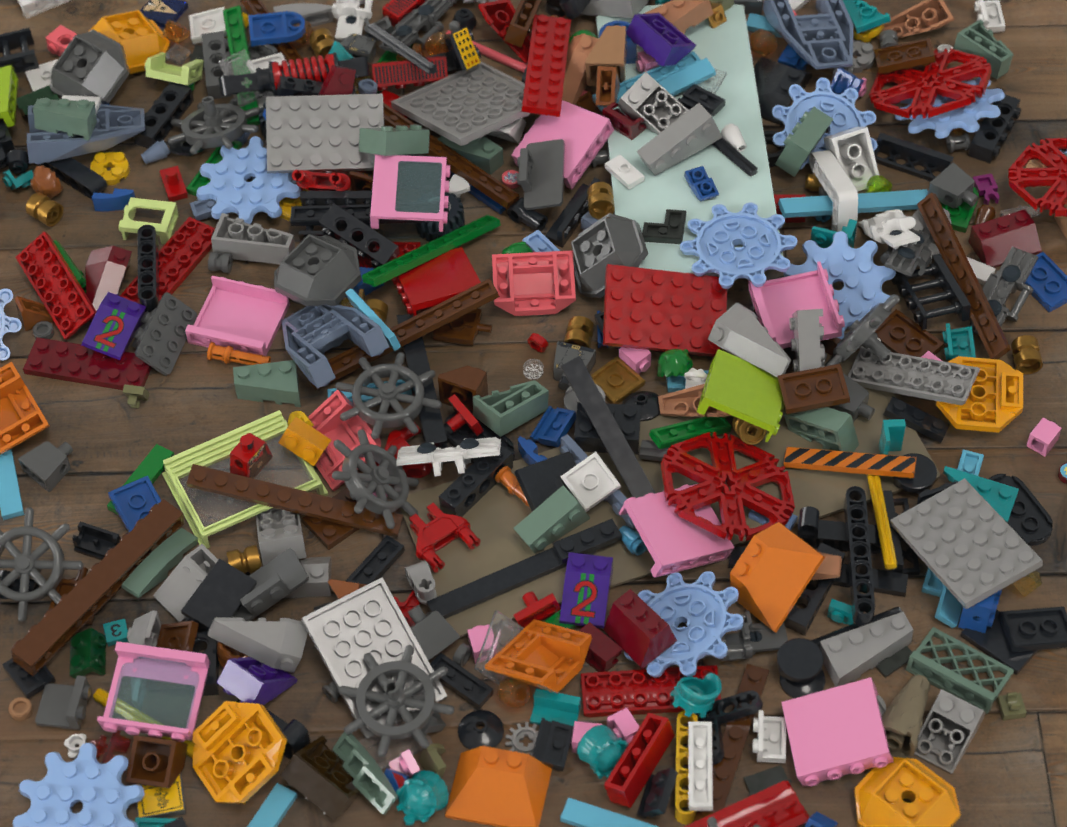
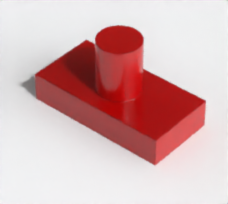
M178 165L159 170L169 202L188 198Z
M455 394L451 396L448 400L457 414L446 422L449 428L455 432L466 423L476 436L481 434L483 429L477 419Z
M531 591L522 597L527 607L513 615L521 630H523L534 619L541 621L558 612L561 608L553 593L538 600L535 593Z

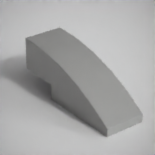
M294 3L273 7L274 12L292 11L300 14L305 20L306 28L334 22L330 5Z

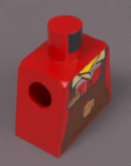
M252 433L243 435L240 438V442L230 453V473L254 479L273 457L267 443Z

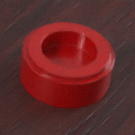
M532 333L527 340L530 347L538 352H544L549 346L546 339L536 333Z

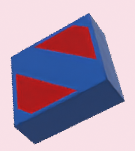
M386 768L384 773L395 792L410 777L390 768Z

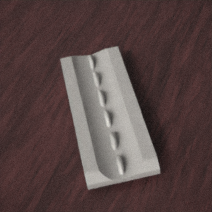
M861 347L848 377L864 388L963 405L967 401L980 368L890 352L886 358L881 360L869 348Z

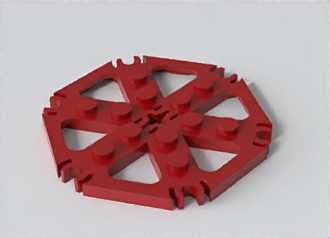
M935 49L936 62L926 65L924 72L911 68L908 70H896L889 74H879L878 72L869 93L870 101L877 110L910 119L911 115L913 119L917 115H922L923 118H926L927 114L928 118L970 105L972 102H976L975 97L981 98L982 94H985L992 73L991 65L987 63V59L981 56L950 49L949 52L948 49H944L943 52L938 53V49ZM957 61V62L965 63V64H962V65H959V66H956V67L947 69V66H948V64H949L950 62ZM974 77L981 78L979 85H970L962 82L970 81ZM888 82H894L899 84L897 86L882 90L884 84ZM937 95L956 100L942 104L939 107H933ZM909 98L913 99L911 106L907 109H900L898 106L892 105Z
M1045 138V140H1040V145L1032 143V147L1028 145L1008 170L1009 185L1012 190L1036 211L1040 207V213L1048 209L1050 216L1054 214L1055 217L1067 216V208L1064 207L1067 202V156L1058 150L1067 149V138ZM1031 159H1038L1048 168L1024 167ZM1051 186L1046 194L1039 199H1035L1025 190L1026 187Z
M710 432L671 445L668 448L667 454H664L662 458L661 471L666 501L669 500L668 505L676 504L675 513L679 514V517L723 539L727 535L728 540H731L733 534L739 536V541H743L744 536L746 541H748L754 535L777 522L785 526L795 509L788 470L784 472L786 467H777L779 459L774 458V455L754 445L747 444L732 434L728 438V434L724 433L722 439L717 437L716 432H713L712 437ZM699 448L708 449L711 455L712 466L687 454V452ZM734 451H739L758 462L737 470ZM672 473H680L700 484L680 491L674 490ZM769 482H775L779 485L782 500L756 487ZM718 502L722 524L714 525L710 521L697 516L694 510ZM743 505L766 516L770 522L756 528H750L746 524Z

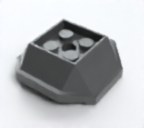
M94 29L87 33L75 35L52 67L51 91L60 97L63 95L101 97V104H109L130 74L124 47Z
M608 213L579 233L578 237L571 242L574 273L580 293L585 297L601 298L605 295L607 264L639 268L641 261L648 255L639 223Z
M309 234L274 271V287L276 292L305 306L325 304L337 306L346 296L345 292L350 288L353 289L362 280L356 248L341 243L339 240L328 235L320 237Z

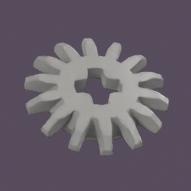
M525 722V727H521L520 723L516 724L517 730L512 727L509 729L513 735L506 734V738L511 740V742H505V745L512 747L509 751H517L532 756L538 731H536L537 724L534 723L532 727H529V722ZM526 736L529 737L530 741H533L527 747L520 742Z

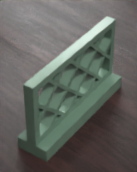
M932 627L917 650L912 652L906 667V671L914 675L925 676L930 684L982 709L986 714L989 713L993 703L1014 673L1012 668L935 627ZM935 636L942 640L943 644L933 645L931 639ZM951 649H959L963 651L964 655L954 656ZM946 650L949 657L939 658L936 651ZM931 652L933 659H929L921 653ZM978 659L983 662L984 666L974 667L972 660ZM967 661L969 668L959 669L957 662ZM951 663L953 666V670H950L942 666L941 664ZM998 670L1006 675L995 678L992 671ZM987 672L990 679L980 680L977 673ZM962 674H972L974 681L968 680ZM992 685L995 691L992 693L982 686Z

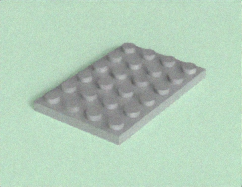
M383 94L266 97L267 172L292 173L297 169L302 171L309 170L311 172L374 170L375 154L359 152V128H381V126H384Z
M965 478L890 520L891 526L965 609L972 607L1043 566L1042 559Z
M383 577L301 619L338 689L341 686L359 687L362 679L371 671L364 660L366 653L372 654L378 665L390 661H402L407 645L414 647L411 663L420 667L427 675L434 672ZM398 674L387 676V679L395 680L396 683ZM407 675L404 690L418 681ZM437 680L432 683L436 694V703L447 698V694L440 681ZM379 682L371 689L374 692L385 693ZM422 689L409 698L425 701V690ZM342 695L354 719L360 718L357 711L356 698ZM367 700L368 712L381 705L382 702ZM406 707L411 715H413L415 710H420ZM388 711L374 720L385 725ZM397 713L395 725L404 721L399 713ZM365 725L360 728L365 740L375 736Z

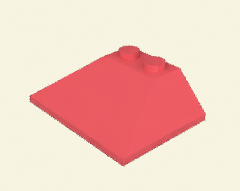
M573 250L492 254L493 285L500 296L494 299V305L514 316L557 314L576 301Z
M336 390L308 416L314 424L313 428L332 440L315 466L333 491H336L345 482L344 480L332 478L334 471H342L345 458L333 445L335 440H340L338 437L340 430L342 431V438L349 441V443H343L351 451L360 445L357 432L361 429L365 430L369 444L381 447V439H373L371 437L373 430L371 425L362 420L358 415L346 421L340 419V415L343 412L354 407L353 403L339 390ZM361 457L360 459L366 463L365 457Z

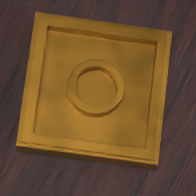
M618 356L590 375L594 383L602 388L605 393V399L610 404H620L627 396L635 393L645 385V380Z

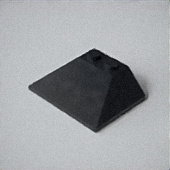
M761 56L754 66L761 118L783 126V122L773 117V107L776 105L791 106L792 98L789 95V87L793 84H798L802 88H806L812 78V73Z

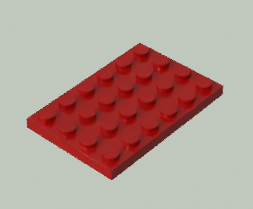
M607 264L605 273L603 345L663 352L671 349H687L688 354L715 356L717 350L721 347L708 340L715 321L727 311V289L721 287L719 277L708 275L698 277L690 273Z

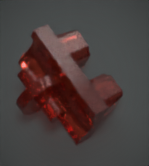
M121 730L113 732L109 744L105 743L107 737L101 735L99 740H92L90 742L97 748V759H99L100 754H104L101 764L108 763L115 757L112 755L113 750L126 754L131 739L120 735Z

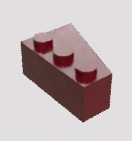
M332 65L318 95H352L356 70Z

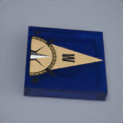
M149 0L140 12L149 20H153L157 26L169 30L187 10L188 2L182 0Z

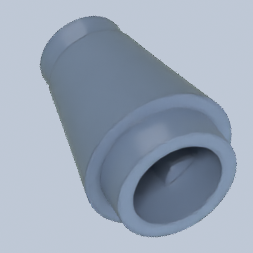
M163 140L157 141L141 154V157L147 165L167 158L170 151Z

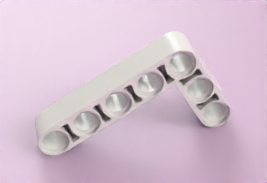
M831 150L811 152L809 154L810 167L833 202L832 231H842L843 226L847 227L849 219L857 221V190Z

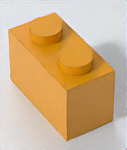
M295 417L278 443L312 466H315L332 440Z

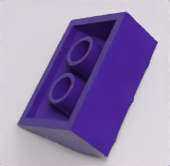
M660 13L635 14L626 31V35L631 38L633 43L639 45L644 49V53L652 56L656 63L663 67L676 65L696 47L695 43Z

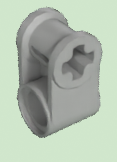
M426 560L405 568L407 580L421 604L427 605V601L437 597L435 580Z

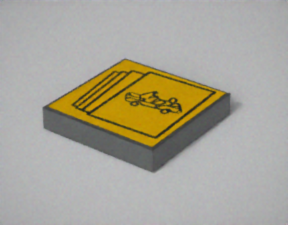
M181 772L170 788L134 783V785H140L145 791L143 799L136 802L138 817L167 818L186 814Z

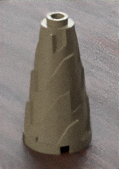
M923 675L912 676L881 716L892 757L907 758L908 755L912 757L917 749L918 737L923 724V715L931 687L930 682Z

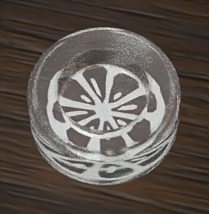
M529 359L523 365V373L528 379H538L544 373V365L538 359Z

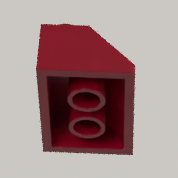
M1026 209L971 227L969 244L981 262L993 268L1002 266L1012 246L1033 255L1041 253L1035 222Z
M631 589L613 602L603 629L641 669L645 668L677 641L670 626Z

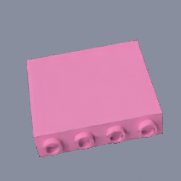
M562 100L560 117L540 115L535 120L531 129L524 135L518 147L514 149L511 156L518 167L517 158L520 157L521 148H526L530 143L563 139L565 142L564 184L566 187L573 189L614 129L609 118Z
M820 261L817 262V270L768 280L762 287H755L748 280V289L758 321L767 328L770 337L782 349L791 347V339H794V332L790 330L789 318H792V314L797 310L823 309V316L819 317V323L824 327L823 340L842 336V328L845 327L844 318L838 314V301L833 299L834 291L832 284L827 282L829 280L827 269L822 268Z
M212 276L213 286L194 325L188 324L185 330L188 343L208 348L209 344L214 342L218 346L227 347L229 345L234 350L267 356L282 323L281 320L284 319L290 306L289 298L276 292L275 289Z
M686 484L674 490L680 491L694 485L689 486ZM665 491L655 494L648 493L638 498L630 497L624 501V505L619 511V515L629 514L651 554L655 564L650 571L654 578L726 560L735 548L731 540H728L727 535L723 539L679 517V514L675 513L677 505H668L669 500L666 501ZM711 505L694 510L697 516L710 521L714 525H721Z
M871 677L782 702L796 774L802 786H814L821 781L828 779L837 780L843 775L859 774L866 769L873 767L882 768L888 763L894 762L889 751L877 700V688Z

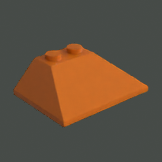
M12 362L0 368V455L50 427Z
M777 522L753 536L730 572V587H735L738 590L737 602L777 633L825 559V556L783 524Z
M534 619L485 664V669L549 690L550 692L558 693L582 670L592 635Z
M486 746L462 752L445 817L495 827H539L552 769L526 753Z

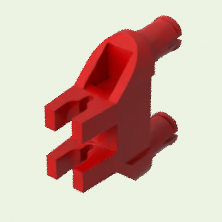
M298 169L292 172V178L296 181V184L307 191H348L351 186V178L344 173H319Z
M407 427L401 430H393L389 433L384 449L388 451L390 446H396L397 452L394 457L397 459L398 450L401 447L410 446L406 441L417 434H412ZM432 462L401 465L406 476L410 478L425 477L430 474L433 468Z
M433 502L426 507L429 512L427 517L431 522L425 524L417 514L409 517V521L412 523L410 528L418 536L416 557L419 560H426L432 571L436 573L439 571L437 567L441 570L445 566L444 561L435 553L436 551L457 538H461L468 548L473 550L475 548L472 544L478 547L481 540L472 532L470 523L465 518L445 514Z

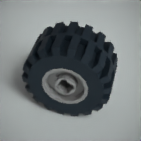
M441 190L435 193L429 192L428 195L421 196V199H418L416 203L440 202ZM445 193V196H449L450 211L449 222L443 224V232H439V221L416 223L418 234L420 233L422 238L426 237V240L430 242L465 225L463 204L461 199L456 197L454 193Z

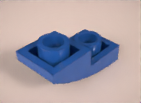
M704 166L685 171L684 176L699 201L719 196L712 177H708Z
M115 188L113 194L93 193L92 201L95 211L124 210L130 198H135L134 190Z
M519 436L518 451L528 466L547 459L543 455H538V446L532 440H526Z

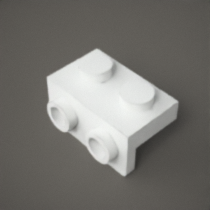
M977 0L974 2L975 13L978 12L977 21L981 19L984 22L983 26L987 30L991 29L993 32L1005 31V22L999 0Z
M759 710L758 718L753 719V732H757V739H753V753H757V762L785 763V717L763 716L764 711Z

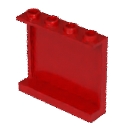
M462 247L452 249L392 278L398 294L401 295L402 303L406 306L407 314L412 315V317L417 315V310L438 305L481 283Z

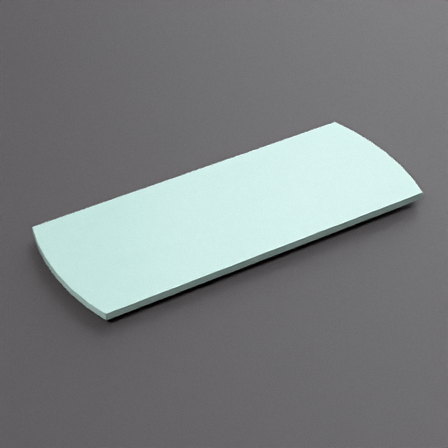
M663 4L644 6L638 14H643ZM734 4L725 11L727 21L718 27L711 28L708 19H705L697 26H691L686 29L684 35L696 44L695 49L692 51L701 60L707 58L716 71L715 76L697 84V86L725 99V106L714 116L712 115L720 133L728 124H734L739 127L747 145L746 149L740 153L758 168V172L750 177L711 144L655 176L643 163L637 151L658 134L646 128L636 138L630 140L614 130L608 138L609 159L611 160L621 155L641 172L645 181L635 187L627 189L611 174L615 215L635 220L639 223L642 232L644 222L664 224L666 209L686 210L683 241L694 240L697 237L696 234L689 230L688 222L691 219L712 220L714 217L712 207L716 204L724 205L729 212L738 213L742 210L744 204L755 203L758 206L757 215L759 217L769 218L777 214L744 5ZM596 16L598 39L599 31L606 23L611 21L631 23L633 18ZM637 45V61H638V52H641V51L644 50V49H642L639 45ZM626 64L625 81L642 74V72L638 71L636 64ZM687 90L675 95L674 98H682ZM704 166L708 177H712L719 196L699 201L684 176L685 171ZM645 242L648 255L641 261L639 268L694 274L692 272V265L699 260V257L683 254L680 250V244ZM739 244V245L734 246V247H735V249H736V247H742L743 245H740V244ZM707 273V274H705V275H708V276H717V277H720V275H718V274H716V273Z

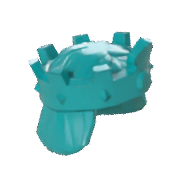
M714 673L707 674L703 680L696 677L682 678L671 691V696L675 699L673 706L675 708L680 706L686 710L685 716L690 717L692 713H700L701 718L706 717L707 711H712L714 700L722 691L720 678Z
M597 725L589 729L581 738V741L578 743L577 754L580 760L590 765V768L600 779L603 776H606L608 779L626 750L628 743L615 736L610 727Z
M422 770L417 772L411 779L404 781L405 784L400 789L396 790V794L399 796V804L396 808L398 812L402 810L406 814L403 818L406 826L414 825L417 820H421L422 823L427 822L429 817L434 815L436 811L444 809L449 801L446 783L443 779H440L437 773Z

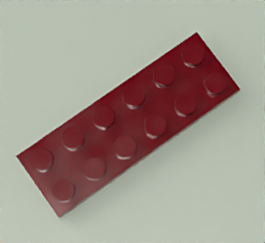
M37 337L23 367V371L27 375L123 390L124 384L144 387L152 367L138 358L135 353L125 352L122 358L117 360L84 347L81 344Z

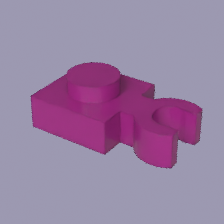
M992 173L974 176L972 178L975 181L974 187L977 189L979 196L984 195V204L989 205V199H993L998 204L1000 196L997 193L998 186Z

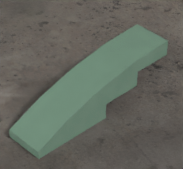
M180 528L136 567L123 582L121 588L137 598L141 597L168 577V571L181 562L183 554L198 544V537Z
M343 732L332 750L344 761L342 767L354 778L352 784L382 815H385L398 797L396 792L364 746L352 733L348 735Z

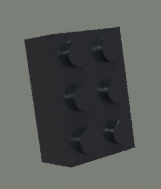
M577 402L574 441L584 452L608 453L581 403ZM607 404L634 455H639L641 405Z

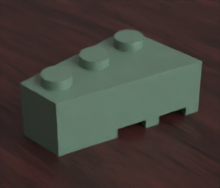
M41 98L37 99L33 107L35 129L52 133L63 131L67 132V136L81 135L84 140L89 141L97 123L95 101Z
M813 107L810 112L806 111L800 119L802 123L798 122L793 128V135L789 133L784 141L786 146L775 165L794 177L833 121V118L816 107Z
M396 125V128L392 126L359 128V152L383 156L429 153L430 130L422 129V125H410V128H407L405 125Z
M294 360L233 367L237 399L258 402L268 400L275 401L276 404L280 405L282 403L294 404L295 407H301L298 372Z
M563 485L516 525L514 530L530 549L537 553L591 518Z

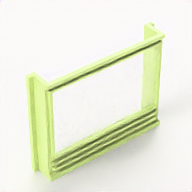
M280 410L163 460L166 472H163L162 476L181 512H183L192 533L198 537L199 546L203 544L207 549L210 548L208 536L273 508L187 487L186 483L192 464L230 473V453L240 442V438L247 433H252L264 440L273 456L254 479L307 492L316 489L319 495H328V491L314 467L278 443L288 427V423L284 420Z

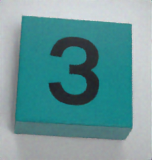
M125 619L103 624L108 647L116 645L117 642H128V628Z

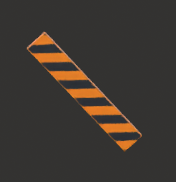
M787 447L784 466L796 469L914 478L916 457Z

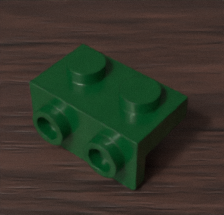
M50 85L17 98L16 103L22 116L28 115V106L35 105L37 99L49 98L50 100H60L58 95L51 91Z
M93 628L75 634L70 639V676L75 679L77 675L84 676L91 672H95L100 676L106 674V637Z

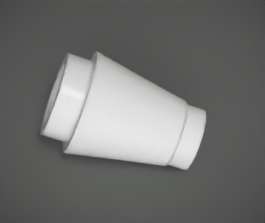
M728 124L721 130L723 139L737 151L742 152L746 149L747 145L738 126Z

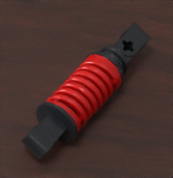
M333 52V54H326L324 59L322 55H319L317 60L314 56H311L310 62L307 57H304L303 64L302 60L297 58L296 65L293 59H290L288 64L283 60L281 65L277 61H269L268 68H256V73L218 77L221 96L259 90L260 95L270 91L276 97L275 93L280 76L324 82L332 65L356 70L355 78L370 76L368 57H357L339 61L337 53ZM245 78H248V80L252 81V84L249 85V88H246L245 85H242V82L245 81Z

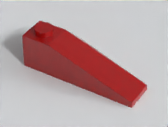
M499 0L479 4L478 8L486 22L504 40L516 12L511 1ZM527 34L522 48L505 41L523 62L527 64L531 42L529 34Z

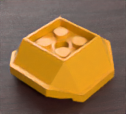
M139 10L101 17L98 23L90 29L98 31L124 47L130 74L146 71L145 62L147 58L161 52L167 54L170 46L169 39L153 20H149Z
M958 356L948 361L950 363L980 368L965 404L956 405L936 401V406L955 429L999 433L1022 413V372L997 359Z
M225 701L193 732V768L215 802L244 804L278 772L280 763L283 760L287 739L263 705Z
M893 757L894 762L888 763L882 768L874 767L855 787L857 827H952L960 818L955 788L917 759ZM902 799H910L912 803H906Z

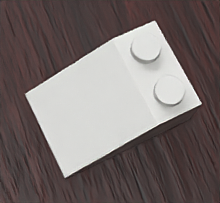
M858 126L823 138L826 150H831L857 191L881 184L868 127Z

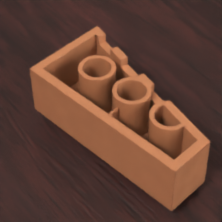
M672 0L643 14L660 13L679 31L685 34L686 29L691 26H697L710 17L713 11L709 0Z

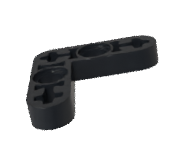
M746 691L716 700L713 703L712 711L708 710L704 718L700 717V713H696L698 722H712V730H715V734L712 736V746L715 749L712 755V765L720 763L724 758L721 724L755 714L762 709L763 701L756 691ZM735 705L731 712H724L728 706Z

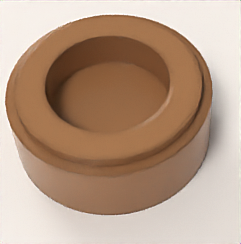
M19 697L10 703L9 713L14 720L24 721L32 715L33 707L29 699Z

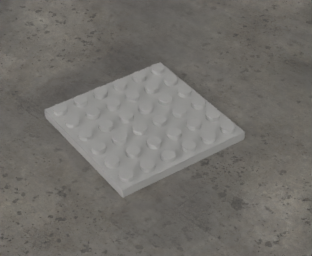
M483 62L391 101L392 109L460 146L467 145L470 141L482 138L492 131H497L499 128L512 124L516 120L531 114L521 112L525 83Z

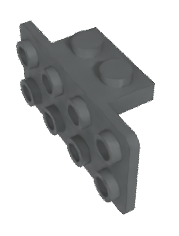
M563 139L530 143L526 148L520 149V157L517 158L519 173H517L516 178L518 185H521L524 191V207L526 210L556 207L563 204L565 142Z
M164 293L157 308L151 312L147 311L141 319L142 325L133 335L135 339L132 346L136 348L135 355L163 375H169L187 339L185 330L188 324H194L197 313L170 293Z
M291 548L285 550L249 575V577L257 581V585L250 593L240 599L242 605L233 618H243L245 621H251L309 580L308 574Z

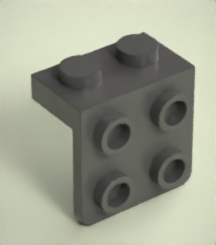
M77 675L74 686L47 684L36 715V724L39 726L80 730L82 720L86 715L87 702L92 693V687L89 685L86 676Z

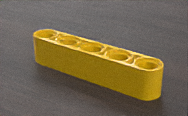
M682 711L677 716L676 771L678 774L675 780V817L679 823L687 825L694 822L697 811L684 812L681 810L685 807L689 808V790L681 788L683 786L689 787V769L681 767L689 765V747L682 746L689 744L688 727L683 726V724L698 722L695 713L688 717L685 716V711Z

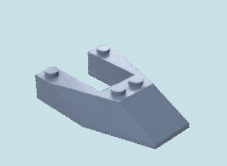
M765 0L763 11L768 23L813 68L852 67L853 22L843 0H816L815 7L818 14L800 16L794 15L788 0Z
M101 104L96 114L97 123L88 141L84 140L81 135L74 134V137L67 136V132L63 131L52 133L35 129L34 105L28 106L30 133H27V149L29 163L43 164L45 162L107 150L145 131L144 109Z
M327 304L306 306L281 320L286 351L308 380L317 388L328 385L331 380L336 378L327 358L324 356L325 351L332 347L340 346L346 339L352 341L371 357L382 354L389 347L381 327L357 308L342 305L328 306Z

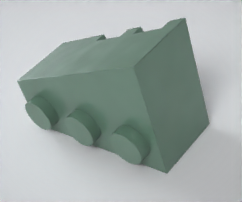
M980 19L957 34L953 49L984 57L987 59V63L991 65V77L998 79L1008 72L1014 54L1001 40L997 41L993 37V31L991 29L987 30L983 26L984 22Z
M443 136L438 138L439 141L489 175L504 164L503 148L485 136L462 146Z
M533 380L510 386V390L499 392L495 390L492 391V395L480 397V395L473 396V416L501 437L545 412L548 408L549 390Z
M830 407L784 414L788 430L809 442H812V440L824 445L822 448L824 450L854 452L859 446L851 414Z

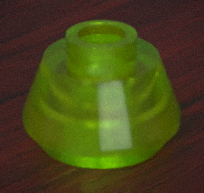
M874 175L867 182V193L890 192L892 190V183L881 175Z

